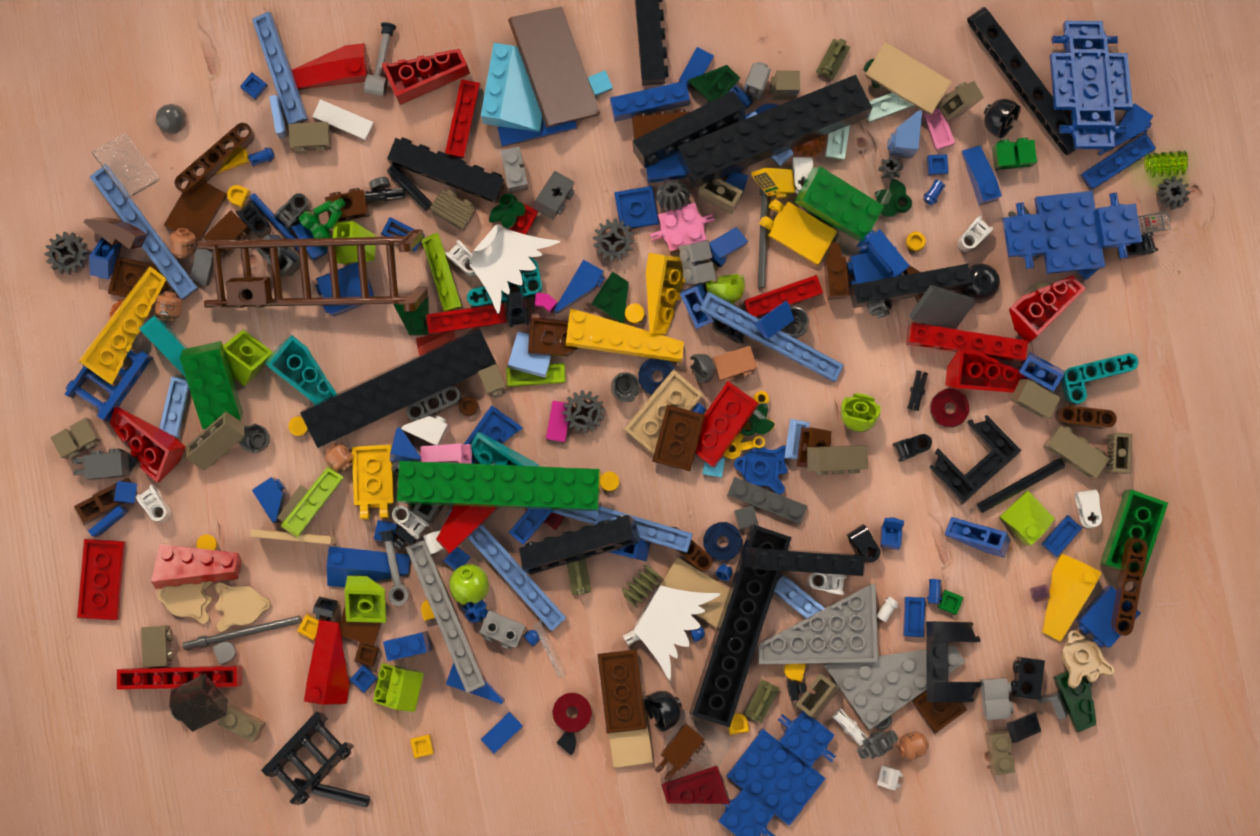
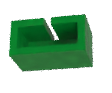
M1027 137L1019 138L1017 142H1009L1008 139L999 140L992 147L995 170L1033 167L1037 163L1035 140H1028Z

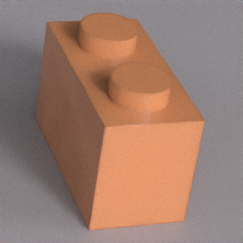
M750 346L712 358L719 382L723 380L724 383H727V381L732 382L736 380L735 376L739 375L743 377L753 375V371L757 369Z

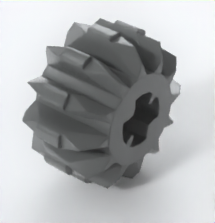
M1172 176L1170 180L1165 178L1163 184L1160 183L1158 185L1160 191H1157L1156 195L1161 196L1158 200L1159 203L1165 202L1164 208L1170 205L1171 210H1174L1176 207H1183L1184 203L1189 201L1187 195L1191 194V191L1185 189L1189 184L1183 185V178L1177 181L1176 177ZM1171 190L1175 191L1174 195L1176 194V196H1173L1171 194L1173 193L1171 192Z
M672 180L671 183L664 182V186H659L656 197L660 208L665 209L666 212L669 210L675 212V210H682V207L687 206L690 194L686 184H682L681 181L674 182Z

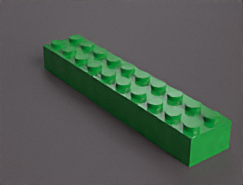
M399 461L397 501L404 504L599 512L600 469Z

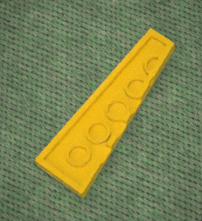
M148 267L78 362L112 385L127 353L132 347V343L140 331L139 328L148 316L151 306L160 293L166 278L152 267Z
M570 308L565 346L681 362L684 342Z

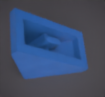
M400 427L396 428L389 461L421 462L420 455Z

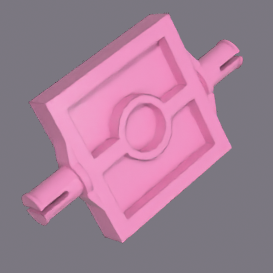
M695 203L682 207V210L677 209L675 212L671 210L658 214L661 231L650 233V237H653L651 240L653 242L663 238L670 252L678 250L681 245L705 241L707 238L704 232V224L715 221L714 218H711L713 214L701 217Z

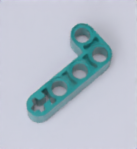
M533 258L529 259L534 263L536 269L532 272L521 270L522 285L507 282L509 290L513 286L519 287V293L524 295V299L536 297V293L542 292L538 264ZM530 283H538V289L536 291L529 290L528 286ZM485 286L474 288L467 294V301L473 308L494 305ZM502 290L501 304L507 303V296L509 295ZM484 292H486V296H487V298H488V301H486L485 298H484V297H485L484 294H483ZM476 294L478 295V297H483L478 299V303H475L474 300H471L474 299V295Z
M1127 353L1064 370V376L1060 382L1066 402L1070 405L1084 402L1087 398L1084 384L1086 382L1127 373L1136 369L1139 364L1137 356ZM1124 361H1130V365H1124L1121 367L1119 363H1122ZM1106 363H1109L1112 366L1111 372L1106 371ZM1087 367L1093 370L1092 377L1086 374ZM1068 372L1074 374L1075 379L1073 382L1068 380ZM1073 391L1079 393L1080 398L1078 401L1073 399Z

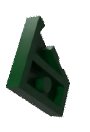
M724 65L691 78L687 83L710 103L726 95L740 77L728 65Z
M612 271L591 305L617 322L624 323L629 282Z
M429 296L425 298L415 311H404L403 304H393L410 336L429 335L426 314H429Z

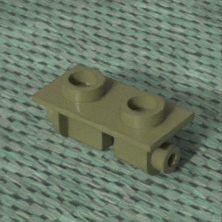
M840 38L839 41L836 39L832 40L816 73L833 81L851 48L845 45L846 41Z
M586 559L567 564L572 596L592 592Z
M762 679L744 715L762 723L780 688Z

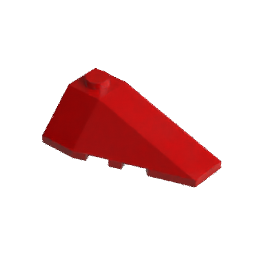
M365 44L345 45L292 69L297 89L365 82L368 74Z
M1071 275L1049 286L1037 289L1030 294L1023 295L1009 308L1014 330L1024 340H1027L1029 344L1086 288Z
M959 349L947 366L945 386L959 389L1014 393L1020 379H1027V377L1019 373V370L978 350Z
M115 407L109 424L121 441L128 444L131 449V455L138 458L142 464L140 467L143 472L157 483L160 482L180 462L186 446L173 435L120 407Z
M454 506L436 541L450 554L500 507Z
M319 620L306 682L304 702L322 705L347 704L350 681L347 674V663L343 651L339 622Z

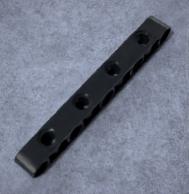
M982 7L969 16L967 22L970 28L1061 151L1068 156L1077 150L1074 149L1072 134H1060L1056 128V124L1071 125L1070 119L1063 110H1054L1053 96L989 10ZM987 32H993L995 38H990ZM1010 62L1016 63L1018 69H1013L1010 66ZM1033 93L1039 94L1041 100H1036L1033 97Z

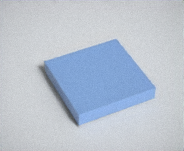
M518 331L507 368L546 377L552 356L528 353L529 334Z

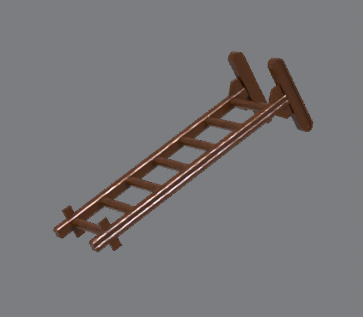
M415 229L411 230L406 236L198 241L197 249H212L218 299L205 300L204 308L235 307V305H228V299L225 298L220 249L241 248L244 277H252L249 248H269L275 298H272V301L265 307L403 304L404 311H415L428 296V287H417L410 295L398 296L394 245L399 246V252H410L423 239V230ZM357 245L361 296L340 297L336 246ZM365 245H386L390 296H369ZM277 247L299 248L303 298H283ZM306 247H328L332 297H311ZM246 289L247 295L253 297L252 292Z

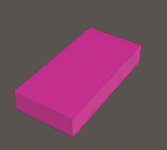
M552 401L546 434L547 440L565 443L569 421L564 422L567 415H563L562 412L567 410L563 404L569 403Z

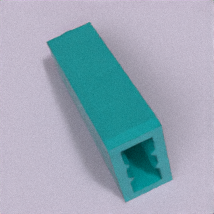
M153 316L139 328L140 331L185 376L180 355L182 349H187L188 347L163 320Z

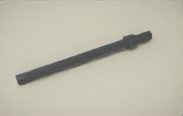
M760 187L761 220L764 216L768 217L769 196ZM761 225L757 287L765 288L768 229Z
M299 615L208 637L206 635L199 636L195 640L183 642V649L208 647L209 644L301 623V618Z

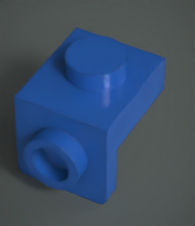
M895 517L884 519L881 526V548L900 550L904 520H899Z

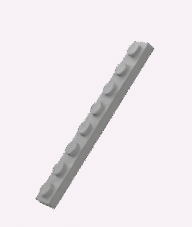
M425 540L406 547L466 693L484 687V680Z

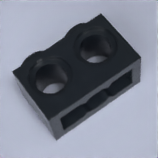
M1017 656V660L1013 662L1015 678L1011 681L1012 696L1041 700L1045 660ZM1026 663L1032 665V670L1029 673L1024 671ZM1027 682L1030 689L1027 693H1023L1021 687Z

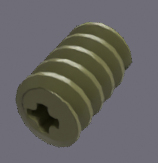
M647 565L643 566L646 572L638 571L640 578L632 577L634 584L627 582L629 590L621 589L624 594L623 596L636 608H638L636 601L643 603L641 596L649 597L647 590L654 591L652 584L659 586L660 584L657 579L664 580L655 570Z

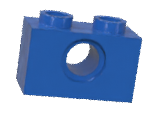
M1031 352L1028 353L1026 360L1023 361L1019 368V373L1052 391H1055L1064 376V370Z

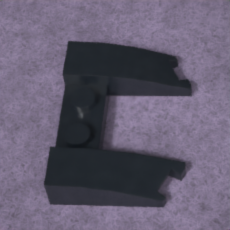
M988 415L984 416L985 421L974 424L973 419L967 421L970 428L991 450L967 474L964 475L939 448L935 451V454L938 455L935 466L930 465L929 467L962 505L1022 451Z
M926 621L927 702L974 701L972 696L975 689L980 688L981 682H948V642H981L980 637L975 636L971 627L974 625L973 622Z

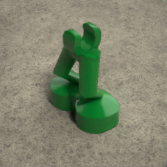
M341 198L334 202L328 200L314 208V213L304 211L299 217V221L312 232L314 238H332L329 229H333L341 217L342 212L340 209L345 205V202ZM330 211L332 214L328 222L321 224L319 214Z

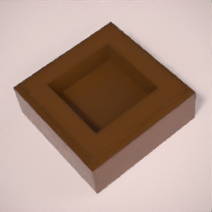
M360 642L354 661L374 667L380 648Z

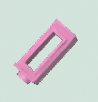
M471 444L421 446V462L472 464Z

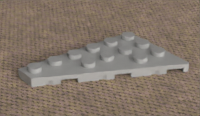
M875 584L866 586L759 643L758 664L878 662Z
M954 645L948 646L949 674L966 662ZM926 649L878 656V662L827 663L824 665L868 730L927 690Z

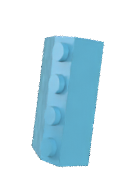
M493 43L481 111L482 123L540 132L542 114L518 47Z

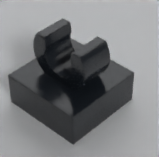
M399 527L395 532L399 538L395 541L394 545L402 549L406 542L409 545H413L417 539L404 530L403 527Z
M319 596L313 608L316 619L323 615L327 616V621H330L337 609L338 601Z
M794 679L785 680L791 701L799 700L798 693L807 691L806 683L796 684Z

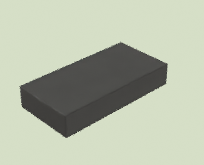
M196 249L190 278L206 287L210 285L214 268L212 249Z

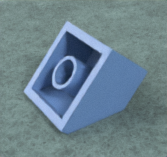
M917 111L897 127L894 133H891L887 141V150H890L889 156L913 158L919 150L922 111Z

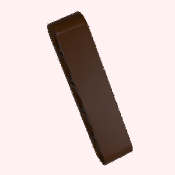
M239 123L175 178V187L184 195L193 194L253 142L255 133L247 123ZM243 130H249L246 137H240ZM228 143H234V147L231 150H226ZM215 155H218L219 160L215 163H211V158ZM200 168H204V173L200 176H197V170ZM189 181V186L182 189V183Z
M1137 537L1129 538L1124 546L1111 619L1112 629L1122 636L1129 635L1134 628L1148 550L1146 542ZM1135 542H1139L1140 549L1136 552H1133V544ZM1131 562H1136L1137 564L1134 571H1129V564ZM1132 581L1133 588L1126 591V583ZM1125 601H1129V608L1122 610V604ZM1121 621H1126V627L1119 630L1118 624Z

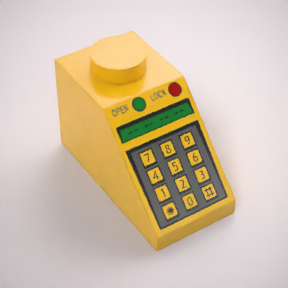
M763 168L751 172L752 177L767 196H774L776 199H786L789 194L795 193L793 172L790 169Z

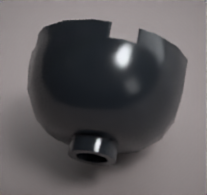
M999 99L992 104H988L984 110L985 127L995 137L1004 138L1013 128L1011 125L1013 119L1017 121L1021 106L1009 99Z
M983 263L969 267L972 283L967 288H962V293L973 297L976 303L989 301L999 291V274L996 269Z
M656 691L646 696L645 707L650 719L655 718L657 723L654 725L659 731L665 732L677 724L681 715L680 708L682 707L678 697H674L667 691Z

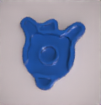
M784 445L774 450L754 448L743 457L737 458L734 461V468L742 474L747 482L759 487H769L780 495L785 491V487L778 476L788 471L784 463L786 446Z

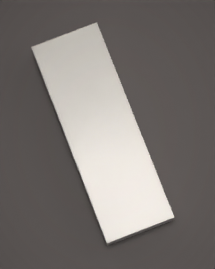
M321 99L312 116L316 120L328 122L330 126L365 141L374 125L370 120Z

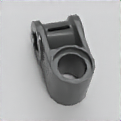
M297 193L277 210L274 217L280 219L286 225L287 230H291L294 225L299 223V217L303 212L311 209V201L305 195ZM300 199H304L305 205L302 208H297V202Z

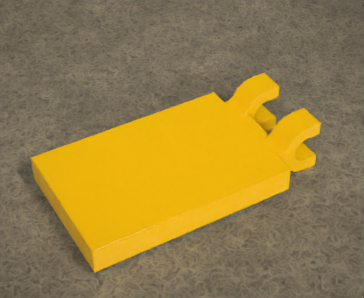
M776 199L772 200L768 208L778 214L774 221L767 216L762 217L759 225L770 230L768 234L770 238L815 265H819L837 231L790 202H786L783 205Z
M392 445L352 447V454L354 455L352 459L354 506H360V519L370 520L369 508H380V518L390 519L388 504H394V483L391 470L393 462L389 461Z

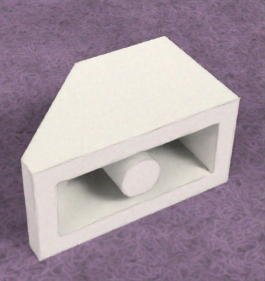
M435 415L434 418L428 416L403 425L402 430L431 444L440 445L449 425L445 423L446 419Z

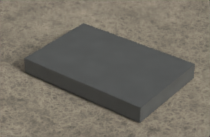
M930 285L909 317L914 321L928 325L957 329L976 301L973 297Z

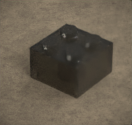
M203 674L171 690L169 707L194 732L226 716L228 699L209 677Z

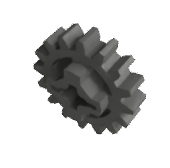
M614 218L613 223L607 219L605 226L600 223L601 229H595L598 236L593 237V240L597 241L593 246L594 248H600L597 253L599 255L604 253V259L610 256L611 261H614L615 257L622 260L621 255L629 256L627 250L633 251L630 244L635 243V240L631 239L635 234L634 232H628L631 227L629 225L624 227L625 222L623 220L618 224L616 218ZM610 228V232L606 235H603V233ZM619 228L625 232L626 237L619 234ZM613 235H615L616 238L620 239L616 241L614 245L611 241L606 240L613 238ZM602 243H606L609 246V252L603 248ZM621 245H625L621 251L617 252Z
M63 232V236L57 233L56 240L49 239L52 243L51 246H45L49 249V252L44 253V255L50 257L46 262L52 264L51 268L53 270L58 269V272L61 274L65 271L66 274L71 275V270L78 273L77 267L84 268L85 266L82 262L89 260L85 257L86 254H89V251L84 249L88 246L87 243L82 242L83 238L80 236L76 237V234L71 232L70 236L67 232ZM61 251H70L73 255H64Z
M581 390L579 396L574 392L573 399L567 397L569 404H563L567 408L566 411L562 412L563 415H567L564 422L570 421L569 428L575 426V432H578L580 428H582L583 433L587 432V428L593 431V425L600 426L598 420L604 419L600 415V413L605 411V409L600 408L603 401L597 402L599 396L591 397V391L585 395L584 390ZM582 399H588L592 404H586ZM575 402L576 408L574 413L571 414V407ZM581 406L583 409L591 407V409L588 410V412H586V417L584 415L576 416V414H578L581 411ZM596 410V416L592 421V412ZM575 419L583 420V422L585 423V425L578 424V423L575 422L574 420H575Z
M883 730L875 732L862 740L863 745L858 747L856 751L861 759H866L869 756L871 759L880 757L893 749V743H896L899 738L894 730L886 733Z

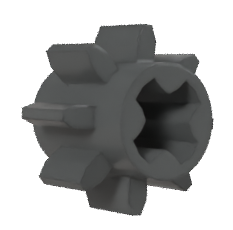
M890 155L889 159L881 160L883 166H879L878 171L883 173L882 179L886 177L892 181L895 176L897 178L900 177L899 171L903 170V166L899 165V158L894 159Z
M892 302L869 305L868 310L872 316L877 315V318H881L890 314L888 310L892 308Z

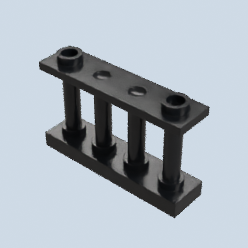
M317 711L261 770L265 776H278L295 795L289 801L294 805L304 804L309 799V794L341 760L346 759L351 754V749L354 747L352 743L348 742L341 744L325 727V722L328 718L323 713ZM316 732H319L336 749V752L329 759L311 742V737ZM301 747H306L323 765L315 774L297 756V752ZM291 761L309 780L301 789L283 771V767L287 762Z

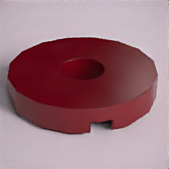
M944 389L932 398L930 414L937 424L946 428L956 427L967 418L969 402L963 393L955 389ZM946 403L954 405L955 410L953 413L950 414L945 411Z
M574 692L566 693L554 703L552 710L553 720L557 727L565 732H579L590 722L592 715L591 705L581 694ZM568 708H576L578 715L575 718H569L566 714Z

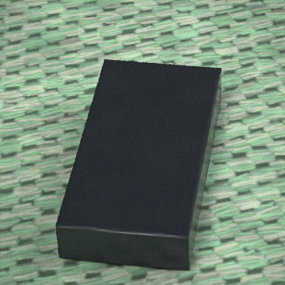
M1036 712L1006 723L1012 743L1019 742L1041 732Z

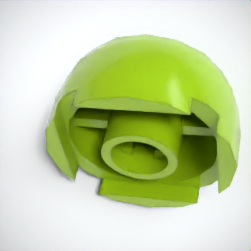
M739 274L718 276L717 281L709 280L705 282L707 292L732 305H735L734 302L741 299L745 291L744 275L740 277Z
M856 393L853 394V397L849 398L847 396L841 405V419L850 430L855 432L868 431L876 425L879 419L880 405L874 402L875 399L866 394Z
M474 564L461 565L450 577L451 595L461 604H466V602L478 603L489 592V581L486 573L482 568Z

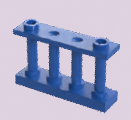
M130 350L126 357L131 359L133 364L129 370L120 368L118 375L121 376L122 380L118 386L109 384L83 366L76 378L71 380L66 386L67 391L65 395L74 398L77 394L98 408L99 413L97 417L109 422L115 407L121 405L153 357L143 351L136 354ZM87 378L109 392L110 397L107 402H101L81 388Z

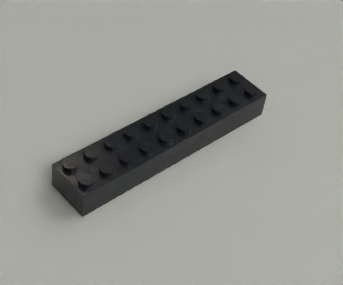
M855 74L678 146L677 156L694 189L868 118L872 106Z
M480 327L313 404L301 410L300 414L317 448L467 379L477 374L478 371L497 363Z
M750 525L689 711L691 715L730 728L781 572L746 567L747 546L788 549L792 537L757 525Z

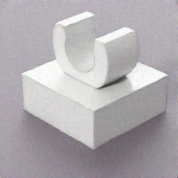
M882 765L877 785L896 790V788L900 787V784L897 783L899 776L903 777V774L899 770Z

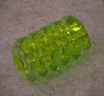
M1179 150L1175 153L1170 151L1168 154L1166 152H1161L1160 154L1156 152L1152 155L1147 153L1144 157L1145 172H1150L1152 178L1155 177L1156 172H1158L1159 177H1162L1164 171L1167 176H1170L1171 170H1173L1175 176L1178 175L1179 170H1181L1182 175H1185L1188 168V154L1186 150L1183 152Z

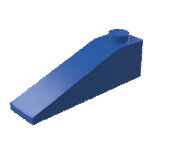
M329 546L327 586L345 587L347 576H368L374 582L392 578L387 552ZM395 553L399 576L408 575L410 565L409 554Z

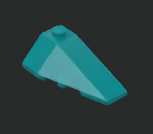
M290 335L265 361L269 368L314 404L337 394L308 347L293 335Z
M481 432L476 434L471 443V452L480 464L541 467L533 460Z

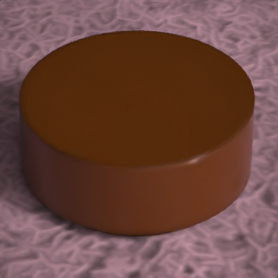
M467 396L460 400L459 410L463 415L473 416L477 413L479 405L475 398Z

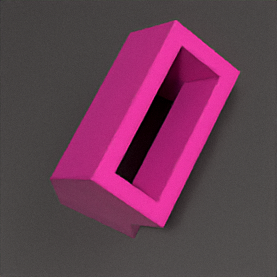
M536 293V309H544L551 314L558 302L549 294Z

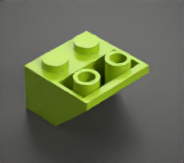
M354 221L338 222L333 229V238L376 237V235ZM357 245L336 246L337 264L358 262ZM365 245L366 262L375 260L376 245Z
M381 663L373 702L395 710L415 712L424 673Z

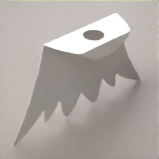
M495 225L474 249L469 266L485 286L497 313H499L501 306V290L509 294L507 281L522 285V277L519 270L536 269L529 257L542 256V253L536 249L549 247L560 241L528 236L505 229L501 225Z
M660 585L654 591L641 613L633 632L652 652L669 680L671 678L669 655L678 658L674 644L689 647V641L684 630L700 628V624L691 614L705 612L698 605L713 600L720 593L689 592Z

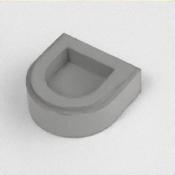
M222 642L212 646L220 665L232 660L236 655V647L231 642Z

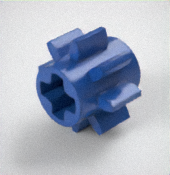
M483 600L475 604L468 602L462 609L466 612V619L473 623L482 622L488 613V610L485 609L486 603Z

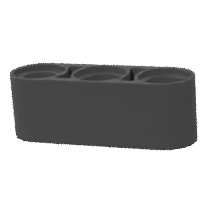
M450 386L409 405L406 413L413 421L428 416L431 417L459 404L462 396L457 388ZM450 391L457 393V398L454 401L447 399V394ZM433 399L439 401V406L436 409H430L429 403ZM418 407L421 409V415L415 418L411 412L414 408Z

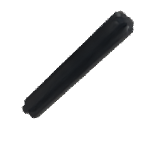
M300 778L294 779V783L300 789L308 782V780ZM319 784L310 793L362 807H368L370 803V796L324 784Z

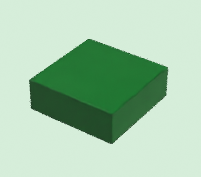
M944 590L941 596L942 600H940L937 608L957 615L964 597Z

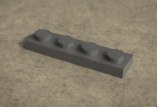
M734 477L727 494L730 497L798 524H801L807 509V505L737 477Z

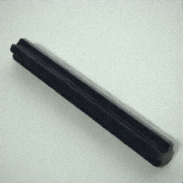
M1061 458L1056 459L977 503L979 511L984 513L1065 467L1064 462Z

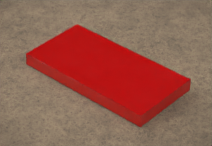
M727 381L705 413L695 454L715 468L760 403L733 383Z
M84 539L77 618L118 620L125 541Z

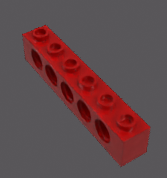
M912 322L908 325L906 345L956 353L959 349L978 350L995 359L1021 363L1026 360L1028 341Z
M242 665L117 669V690L238 687L242 685Z

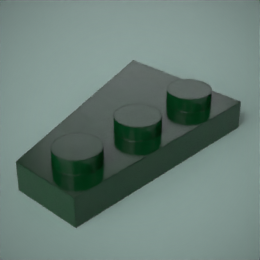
M1067 670L1053 676V679L1075 731L1081 732L1096 725L1095 706L1091 693L1092 683L1083 676L1078 687H1069L1067 683L1069 672Z

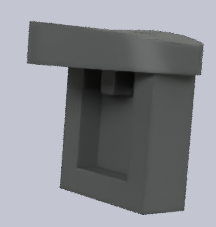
M1059 691L1041 696V700H1038L1039 704L1052 701L1058 719L1067 718L1068 712Z

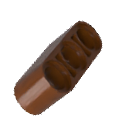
M1064 406L1058 409L1055 415L1056 420L1063 425L1099 429L1112 427L1117 421L1116 414L1111 410L1079 406ZM1064 410H1067L1070 413L1069 420L1064 419ZM1084 412L1090 416L1088 422H1085L1082 418ZM1103 414H1105V415L1108 416V418H1109V423H1108V424H1104V423H1103V421H1102V416H1103Z
M692 539L690 544L693 545L694 550L691 554L688 555L683 551L676 550L699 570H708L712 565L711 556ZM701 556L707 557L709 561L708 565L704 568L698 565V559Z

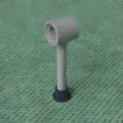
M388 22L381 23V34L383 35L375 74H367L364 85L365 94L385 97L388 79L382 76L383 67L381 63H385L390 36L393 35V31L396 29L394 24Z
M394 529L379 532V535L381 534L382 542H385L393 581L388 598L393 605L400 606L409 600L410 590L406 585L401 584L392 541L394 540ZM396 590L403 591V600L396 599L394 595Z

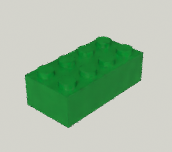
M821 166L811 169L794 201L857 241L865 240L864 237L871 232L884 208L882 204Z
M222 341L182 349L180 360L202 430L208 428L225 412L241 421L243 410Z
M1132 489L1124 490L1100 564L1120 571L1125 543L1129 538L1137 537L1144 540L1148 547L1143 572L1144 577L1168 502ZM1135 542L1133 544V552H1136L1140 549L1139 542ZM1136 562L1129 564V571L1136 569Z

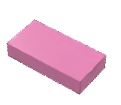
M939 108L935 109L931 115L923 114L935 151L955 144L948 122Z

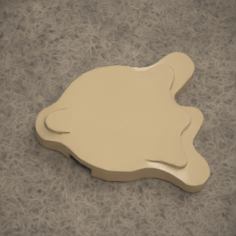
M201 582V584L194 585L193 583L183 584L178 587L167 586L158 591L157 598L164 603L172 614L180 617H193L200 623L205 624L209 621V614L206 608L211 603L212 597L206 595L204 591L213 582Z
M218 582L215 590L220 598L215 608L218 611H223L224 616L219 620L216 627L220 632H224L235 624H251L264 611L270 608V600L259 594L253 587H231L224 582Z
M1076 630L1068 633L1067 642L1062 650V660L1069 672L1067 682L1069 687H1078L1083 676L1093 683L1099 675L1111 676L1114 674V667L1104 660L1101 649L1094 641L1086 639L1085 636Z

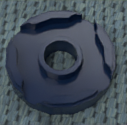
M654 358L646 360L638 372L641 388L646 393L652 395L673 369L675 370L674 365L668 360ZM656 371L661 372L663 375V379L660 382H655L652 379V374Z
M718 522L706 530L703 537V546L711 558L718 561H727L739 553L742 547V537L740 531L734 525L728 522ZM718 537H727L728 544L726 547H720L717 544Z

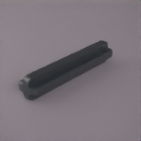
M396 165L390 166L387 170L388 174L425 211L429 210L432 202Z

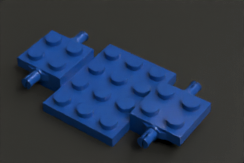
M1065 21L1063 23V36L1053 35L1051 39L1052 44L1062 43L1065 47V53H1051L1049 56L1054 110H1073L1071 112L1072 124L1060 125L1059 132L1060 134H1072L1074 149H1113L1115 147V133L1126 134L1127 132L1126 125L1115 124L1114 110H1131L1133 108L1128 53H1109L1108 44H1117L1118 36H1107L1103 29V21Z
M1093 191L1035 197L1037 214L1033 215L1025 214L1024 202L1016 203L1017 215L1002 219L1008 258H1025L1026 269L1034 268L1033 256L1043 255L1046 274L1104 268L1105 261L1102 249L1118 248L1120 259L1128 258L1126 246L1142 242L1136 204H1119L1118 193H1110L1111 205L1096 209Z
M803 710L792 721L781 714L784 720L779 717L778 721L787 728L779 740L762 728L726 776L741 787V789L730 800L731 804H723L726 807L718 822L736 836H775L766 829L768 822L774 814L790 826L826 779L811 766L822 755L830 762L833 761L831 757L835 759L836 755L827 749L829 742L835 734Z

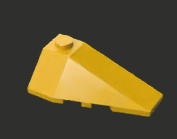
M659 253L648 254L646 285L650 333H667L675 314V304L677 300L680 301L681 299L680 292L683 284L686 283L683 276L682 261L679 256Z
M1064 554L1060 555L1051 574L1052 580L1048 593V605L1045 611L1042 630L1044 634L1061 642L1094 589L1102 572Z

